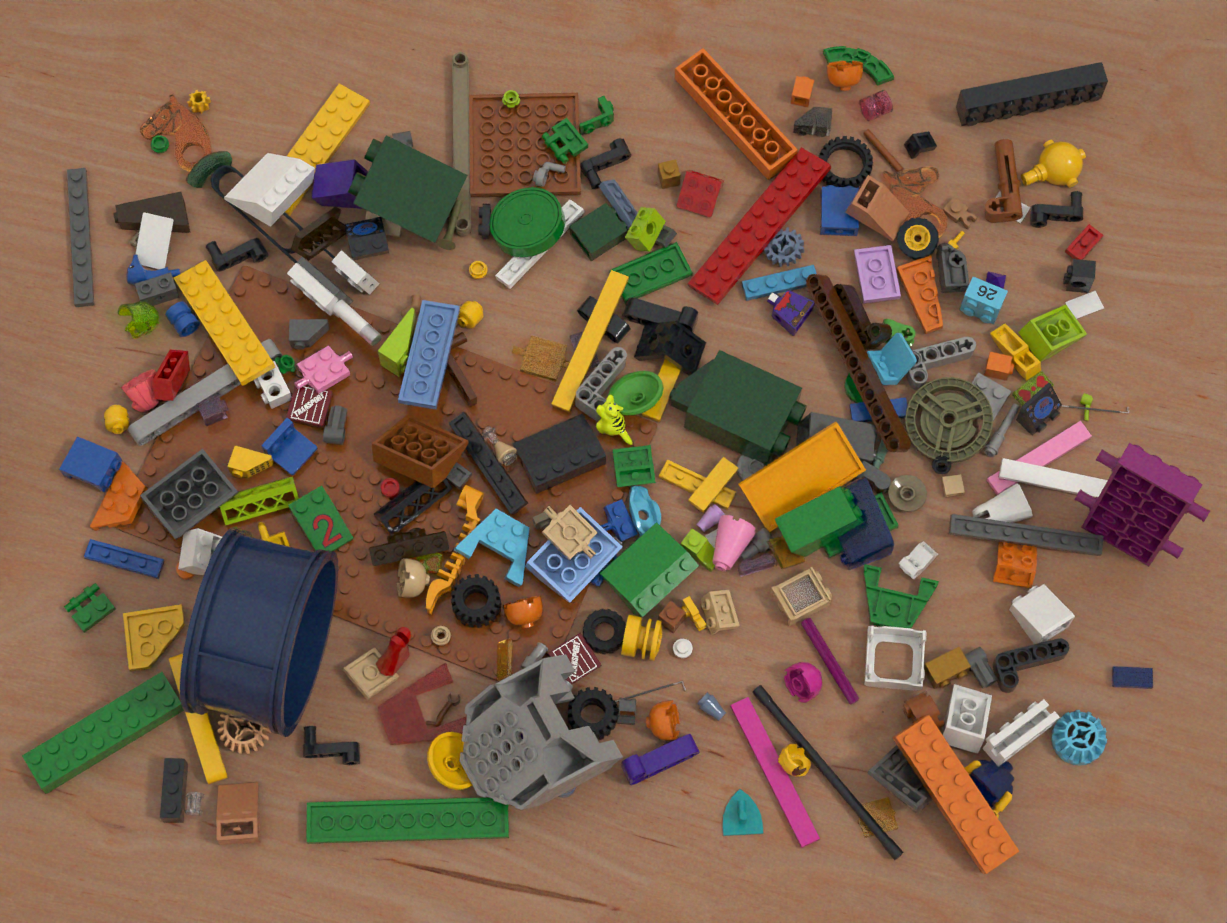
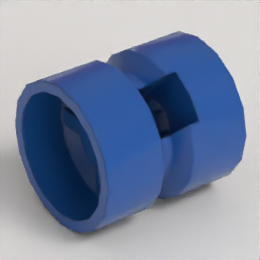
M184 301L172 305L166 311L165 316L174 325L180 337L189 336L200 326L199 320L192 314L191 309Z

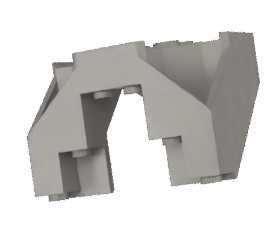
M566 654L543 658L500 682L489 685L465 706L467 720L466 725H463L462 741L464 742L463 752L460 753L459 761L479 796L492 798L494 801L505 805L516 806L515 808L520 810L540 806L609 770L616 762L623 758L614 740L599 743L590 726L569 730L555 704L574 699L565 679L572 675L575 670Z

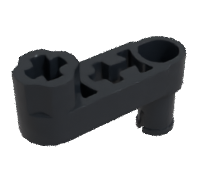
M624 139L614 140L609 145L610 151L587 159L580 164L584 176H587L592 189L600 188L599 185L602 183L597 174L598 171L622 163L631 157Z
M1071 192V206L1032 205L1030 225L1035 228L1047 226V220L1064 222L1082 221L1084 210L1082 207V192Z
M254 238L223 254L216 241L206 245V249L212 257V263L219 272L229 269L249 258H252L254 263L262 262L269 255L259 238Z
M316 726L304 727V758L342 756L343 765L360 764L359 742L317 744Z

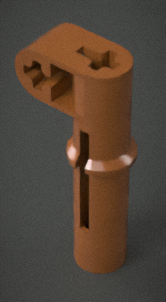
M1001 139L995 142L994 146L999 175L998 189L1001 190L1002 197L991 198L985 204V218L991 223L1015 221L1023 217L1019 191L1021 182L1017 176L1013 142L1010 139ZM1005 164L1008 165V172H1009L1011 193H1009L1008 179H1007V172H1006V165H1005Z

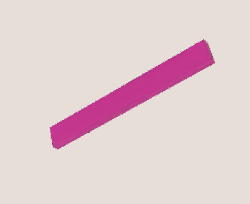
M749 697L730 705L801 848L820 840L788 774L778 763L779 756Z

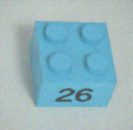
M972 277L964 295L960 311H963L967 316H975L984 323L995 324L1008 291Z

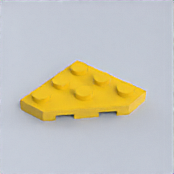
M182 604L123 613L129 671L150 669L185 626Z

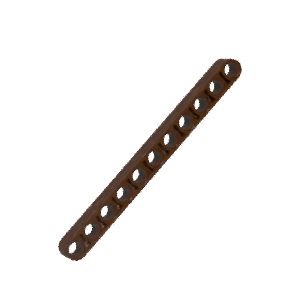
M820 274L809 275L806 280V286L887 450L890 452H907L911 446L910 439L830 278Z

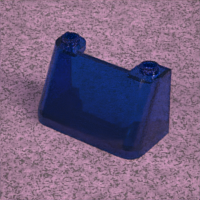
M862 477L843 486V488L849 489L853 494V502L862 511L863 515L861 518L864 521L838 537L842 547L840 559L843 566L846 565L848 570H852L892 555L894 541L867 478Z

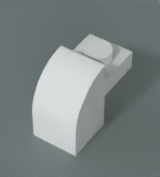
M923 541L908 556L903 557L899 562V567L912 579H915L930 565L938 554Z

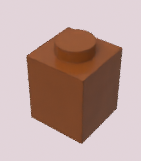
M670 601L658 615V620L662 621L661 625L674 633L685 620L686 612Z

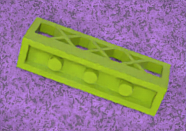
M293 476L238 492L220 506L225 526L288 508L289 504L299 499ZM293 491L295 500L287 502L282 499L285 493ZM271 497L276 500L275 504L271 507L263 505L267 498ZM253 503L257 505L256 510L253 512L244 510L247 504ZM233 508L239 511L236 517L228 519L225 510Z

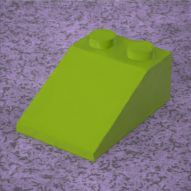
M1066 304L1030 320L1018 332L1040 362L1051 358L1087 335Z
M412 307L378 350L381 366L398 377L405 373L417 324L415 309Z

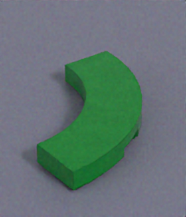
M846 46L823 49L827 63L835 61H846V63H852V61L862 62L863 71L870 75L877 86L894 80V75L888 66L868 51L859 48H846Z

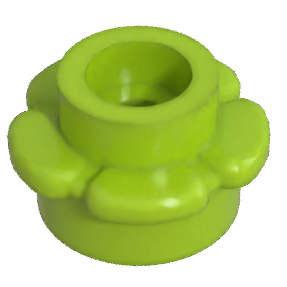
M508 90L502 98L503 104L509 108H514L515 105L520 103L519 94L514 90Z

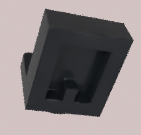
M929 131L912 134L904 144L911 159L916 158L921 152L933 151L937 147Z

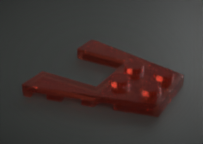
M446 663L378 706L391 745L410 744L420 741L430 742L446 732L463 733V725H466L467 720L466 717L428 730L416 695L453 683Z

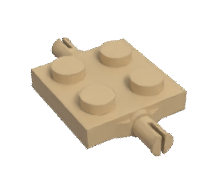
M571 505L558 514L550 506L544 510L552 520L549 526L542 531V534L569 561L581 551L590 559L596 554L588 544L598 532Z

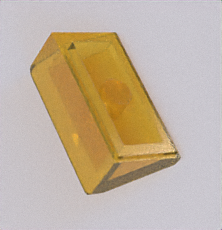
M511 638L503 640L497 645L496 680L498 682L512 675L513 643Z

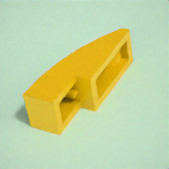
M1003 324L990 333V336L1004 355L1012 356L1011 363L1014 364V368L1026 381L1041 372V362L1029 351V346L1010 327Z

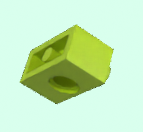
M641 207L625 238L636 250L650 252L666 221L655 208Z

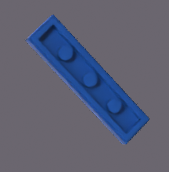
M90 539L84 554V558L87 560L159 579L165 562L164 559L92 539Z

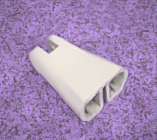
M1018 483L977 506L972 511L973 517L978 518L989 513L990 517L985 519L1012 523L1033 516L1028 501Z

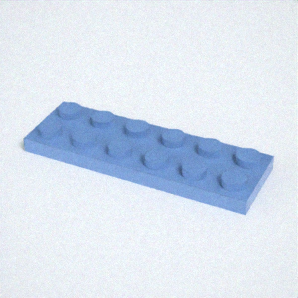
M422 300L398 403L430 409L437 408L460 306Z

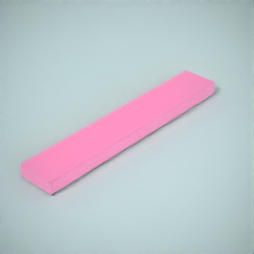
M1079 421L1016 461L1045 467L1090 439L1092 435L1083 423ZM999 471L986 480L997 495L1019 483L998 478Z

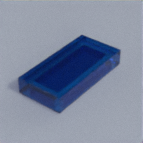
M1113 666L1112 687L1152 689L1153 668Z

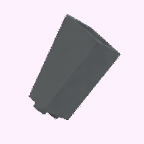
M811 412L797 426L796 446L836 421L861 462L866 461L870 464L875 459L876 450H874V443L877 439V432H875L876 426L873 424Z

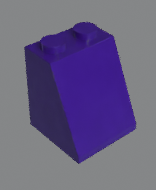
M355 159L318 164L314 173L312 199L321 206L363 209L353 204L356 196L348 193V190L357 172L367 176L368 171Z

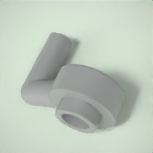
M545 162L542 168H539L538 171L535 170L533 181L536 182V186L544 187L549 170L564 173L566 166Z

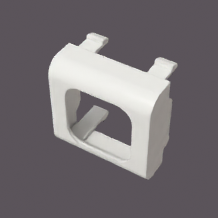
M868 626L864 685L912 691L921 690L925 675L924 650L927 632L910 628ZM891 642L911 646L913 650L912 675L909 679L879 678L875 674V647L878 643Z

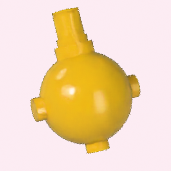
M1051 139L1043 144L1045 149L1040 154L1038 164L1034 165L1030 171L1021 174V180L1025 186L1039 181H1047L1053 185H1067L1071 188L1078 183L1077 178L1082 171L1083 159L1086 158V155L1082 148L1077 149L1068 142H1054Z

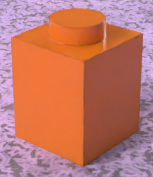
M796 76L790 104L808 107L814 80L805 76Z
M990 352L984 376L1007 380L1008 375H1012L1014 364L1011 363L1012 356Z

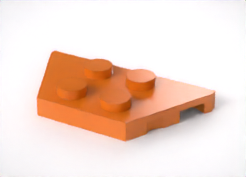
M122 462L90 525V528L95 531L99 530V527L104 526L111 528L120 524H131L143 502L140 495L148 490V488L126 463Z

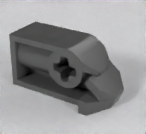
M948 243L939 244L936 259H938L941 292H965L969 286L965 255Z

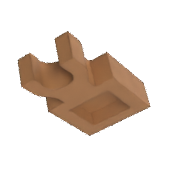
M955 196L942 210L955 223L960 220L966 229H969L971 225L967 222L968 219L973 222L977 220L976 215L967 212L969 207Z

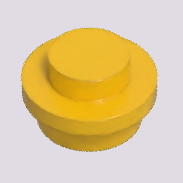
M475 261L469 266L471 277L482 279L487 275L488 269L484 262Z

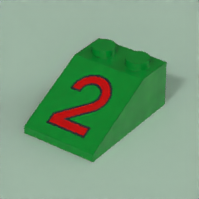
M322 485L288 505L292 516L315 551L318 549L335 551L354 539Z

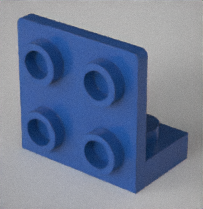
M288 418L261 445L264 454L271 455L273 461L292 476L318 449L314 443L295 429L293 422Z

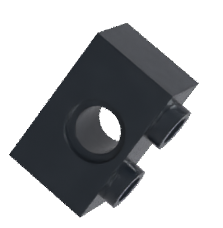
M1073 259L1071 265L1067 267V273L1064 274L1063 284H1066V291L1089 293L1095 280L1096 261Z

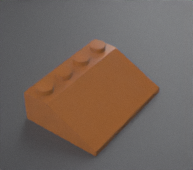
M408 414L372 442L373 461L431 488H435L446 479L469 442L462 437Z

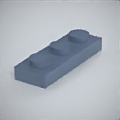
M615 180L602 181L599 185L600 189L621 220L626 223L627 229H629L637 215V211Z

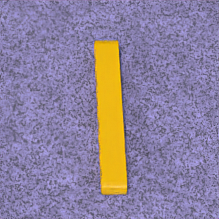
M183 653L169 658L179 694ZM185 712L208 784L228 778L208 712L203 715Z

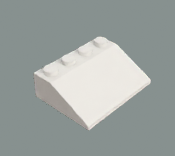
M267 153L224 199L271 227L313 183L315 168L298 158Z

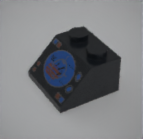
M381 217L345 224L353 260L389 253Z
M1049 382L1021 407L1016 419L1032 436L1036 432L1041 433L1046 428V423L1050 419L1054 421L1060 415L1059 410L1062 404Z

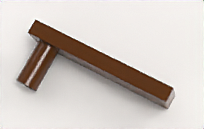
M463 332L453 337L451 350L467 342ZM450 352L446 368L468 405L472 407L477 404V396Z

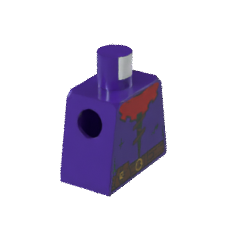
M789 290L785 292L782 298L772 293L767 300L769 304L774 306L772 311L773 319L792 336L797 333L814 310L815 305L814 301Z

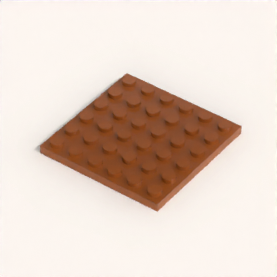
M578 92L519 94L520 103L515 105L514 108H509L503 104L502 98L504 94L469 95L471 197L506 196L513 191L528 187L542 188L553 195H581L580 154L573 157L570 152L567 153L566 156L569 161L563 164L561 160H557L554 156L555 153L545 145V141L542 138L545 132L552 136L554 134L552 127L565 118L579 132ZM560 140L556 142L559 148L564 146ZM545 162L566 166L564 173L549 170L544 187L536 186V182L533 181L535 170L538 171L539 168H542Z

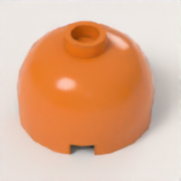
M835 61L827 65V77L830 83L840 87V90H851V86L857 85L862 78V62L852 61V63H846V61Z
M533 596L516 600L513 604L511 602L503 605V609L510 623L522 625V629L534 626L533 622L539 620L543 612V603L541 596Z
M673 700L657 703L650 710L649 717H646L647 728L651 729L652 734L660 740L671 741L679 737L680 731H676V724H680L679 713L676 704H672Z

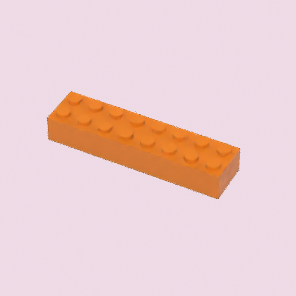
M704 48L675 68V80L767 180H770L782 171L797 154L798 149Z
M930 715L923 716L892 737L981 873H989L1019 852Z

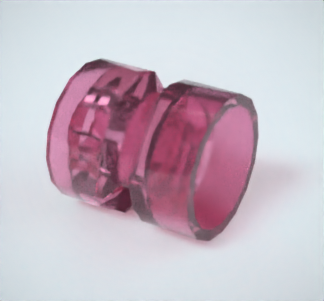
M885 90L873 94V97L868 96L859 101L860 109L867 121L878 118L879 114L883 116L893 111L892 101Z

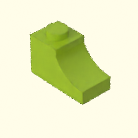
M691 529L681 542V546L696 562L712 572L715 568L713 564L715 548L708 542L706 537Z

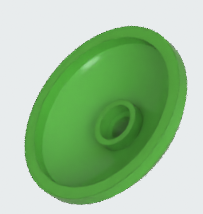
M637 371L620 378L611 387L608 396L613 395L614 403L624 408L620 411L622 415H638L655 406L663 394L664 387L657 374L650 371Z

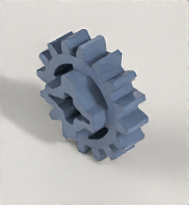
M789 227L785 231L781 228L764 249V252L767 254L768 260L772 259L773 265L779 262V267H782L783 263H786L788 267L790 265L789 262L792 261L796 264V258H802L801 253H804V240H802L801 234L797 235L795 229L790 232Z

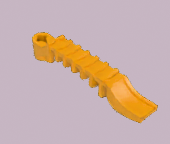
M465 485L456 505L467 510L465 520L469 523H464L462 530L469 535L481 523V519L477 517L476 511L482 502L484 493ZM460 533L458 539L462 541L468 535ZM452 552L450 559L456 561V563L453 564L447 561L444 565L446 569L452 571L451 574L439 569L437 576L443 579H436L429 586L426 598L427 613L432 615L437 600L443 594L451 592L453 585L457 582L458 574L460 575L461 567L465 564V556Z

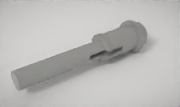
M1012 405L999 430L994 432L988 445L984 446V453L987 456L994 457L998 454V449L1005 439L1004 434L1019 410V405Z

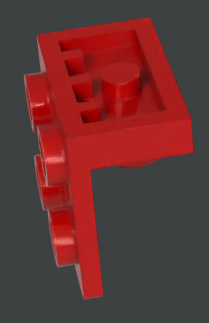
M692 170L686 171L677 207L711 217L724 180Z

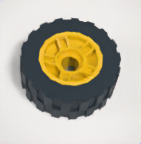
M917 217L905 221L897 233L899 248L906 256L912 259L925 258L933 254L934 250L938 247V231L925 218ZM920 235L921 241L916 242L914 237Z

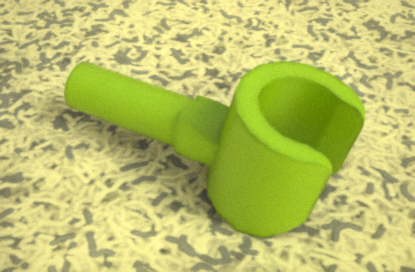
M1084 393L1080 403L1086 405V408H1090L1093 398L1091 395ZM1087 409L1084 411V421H1089V410Z

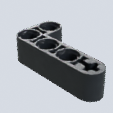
M628 298L622 317L644 326L650 323L678 321L691 332H694L698 321V311L692 307L684 306L680 312L637 298Z
M1060 638L998 654L993 662V670L998 679L997 683L1000 690L1005 693L1014 691L1019 682L1017 674L1019 670L1064 659L1070 649L1069 643L1065 639ZM1036 651H1042L1045 657H1038ZM1017 656H1024L1026 662H1020L1017 659ZM1004 660L1007 663V667L1000 666L998 661ZM1004 679H1011L1013 685L1005 684Z

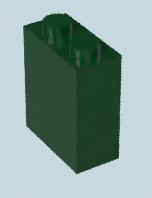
M607 203L570 226V235L590 261H593L626 239L628 226L624 221L619 220L615 209L609 207Z

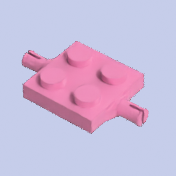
M330 346L325 347L297 364V368L303 374V378L294 383L296 388L299 390L308 384L318 394L350 376V371L344 365V362L353 358L350 351L339 356L334 353Z

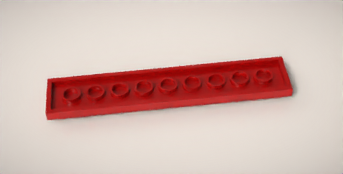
M801 147L688 282V286L718 305L831 170V164Z

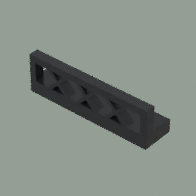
M447 479L442 481L445 488L440 492L434 491L435 488L415 481L376 511L374 515L377 520L383 523L391 535L401 530L453 488ZM422 494H429L426 503H419ZM408 505H414L413 513L404 515L405 508ZM393 517H399L398 524L391 528L388 521Z

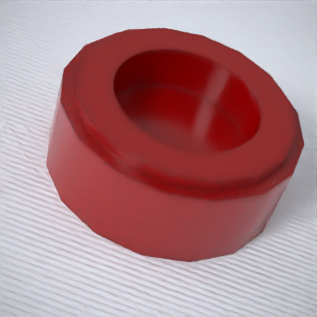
M387 478L381 483V493L386 498H394L399 494L400 486L397 480Z

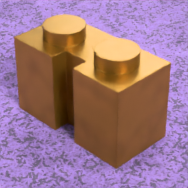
M960 647L924 665L925 674L934 689L947 687L951 684L950 680L954 678L958 680L963 679L968 675L967 672L971 668Z

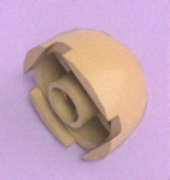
M404 558L400 561L397 577H400V583H397L398 596L405 598L416 597L423 592L425 586L429 585V574H426L425 567L419 561Z

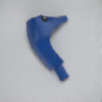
M134 254L132 262L127 269L126 279L128 284L135 286L136 283L170 272L173 277H176L180 274V270H168V267L156 271L146 270L140 264L138 255Z

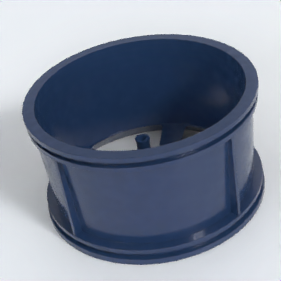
M237 527L230 528L223 535L206 568L187 631L180 674V700L185 712L203 715L209 710H213L268 727L272 733L283 737H288L293 733L302 718L312 694L330 632L338 585V558L335 551L318 549L313 552L253 538L251 532Z

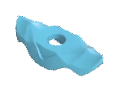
M631 486L629 492V511L633 524L641 536L656 522L660 525L661 511L659 505L650 498L647 488ZM644 511L647 514V520L640 519L638 512Z

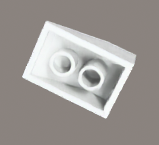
M956 684L953 685L944 719L945 726L942 727L941 732L950 746L979 753L985 739L992 695Z

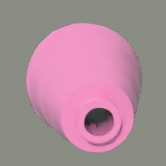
M722 515L718 523L713 564L720 571L732 568L756 533L755 527L741 518H739V521L733 520L734 516Z

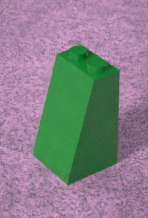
M839 486L775 519L791 553L807 557L864 522L861 518L863 515L862 511L857 505L855 506L853 502L854 496L849 489Z

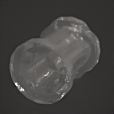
M198 792L186 793L188 802L185 814L191 816L203 815L201 805L204 794Z

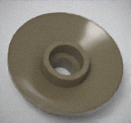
M901 475L891 482L888 489V497L892 505L898 510L912 512L918 510L925 503L927 490L919 478L912 475ZM908 493L910 497L905 498L903 494Z

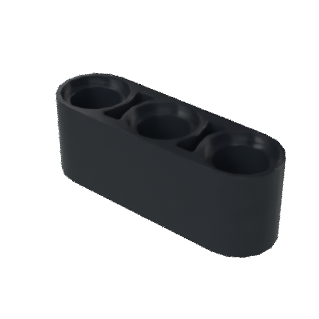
M589 296L577 309L578 314L587 322L598 301L592 296ZM613 313L604 335L613 342L619 343L631 328L623 319Z

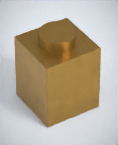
M676 159L658 163L657 173L662 189L679 186L681 175Z

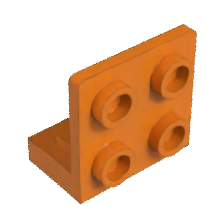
M998 542L997 564L993 575V582L1032 588L1037 566V547Z

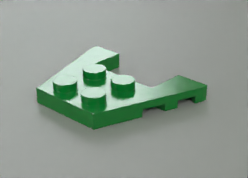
M864 564L863 572L870 624L880 627L911 629L937 588L939 581L922 577L918 595L907 594L878 587L882 568Z

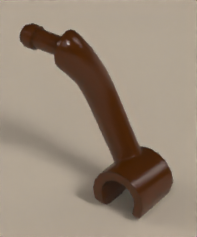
M450 693L448 695V702L439 712L436 722L426 721V725L438 728L451 706H456L460 703L459 694L458 699L452 701Z

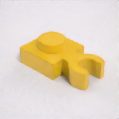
M690 596L683 599V607L681 609L686 612V618L690 617L698 631H702L706 628V623L700 616L697 607Z

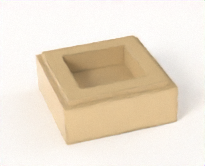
M961 474L942 477L945 497L964 495L965 491Z

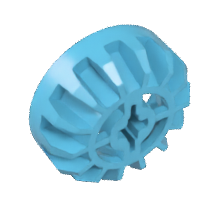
M1080 710L1071 713L1067 712L1057 721L1052 730V746L1056 754L1065 762L1078 766L1087 765L1094 762L1104 751L1107 744V731L1101 725V720L1093 717L1091 712L1085 713L1080 712ZM1076 722H1085L1090 727L1078 726ZM1073 724L1075 729L1068 737V729ZM1093 733H1095V740L1090 746L1088 741ZM1077 735H1078V736H1081V735L1083 736V735H1085L1083 739H1081V738H1078V739L1076 738V739H1074Z

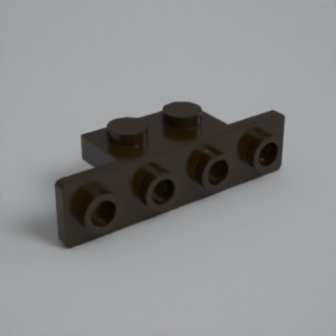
M413 528L409 532L404 533L394 532L387 536L388 543L369 547L373 566L400 561L403 558L409 559L449 550L445 531L426 535L425 528Z

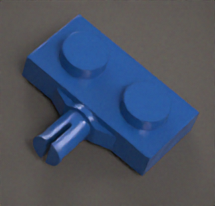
M622 499L603 508L607 515V523L600 526L604 530H612L621 542L638 535Z

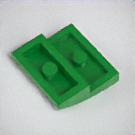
M651 445L612 450L617 487L656 483Z

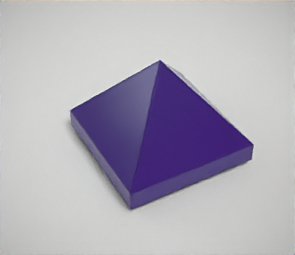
M988 272L986 282L1004 289L1006 275Z

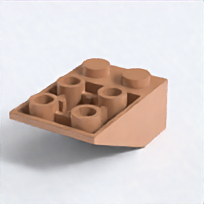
M868 175L845 213L893 241L907 218L909 211L884 184Z
M258 782L218 785L216 827L217 841L220 845L261 842Z

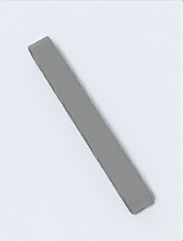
M272 339L261 343L272 361L277 357H282V353ZM227 364L177 395L173 401H167L132 423L128 427V431L137 445L142 446L207 406L208 401L212 403L241 383Z

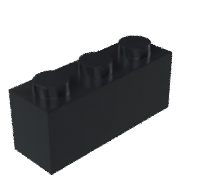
M183 758L164 759L160 819L163 823H184L188 763Z

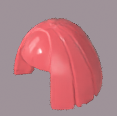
M154 369L139 374L138 377H134L121 387L133 402L132 408L136 411H149L160 402V399L154 398L153 378L157 373Z

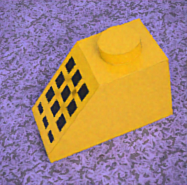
M234 446L227 467L232 476L249 478L273 466L274 461L271 455Z

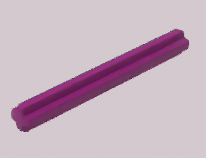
M807 618L803 620L801 625L848 703H856L859 700L858 695L812 619Z

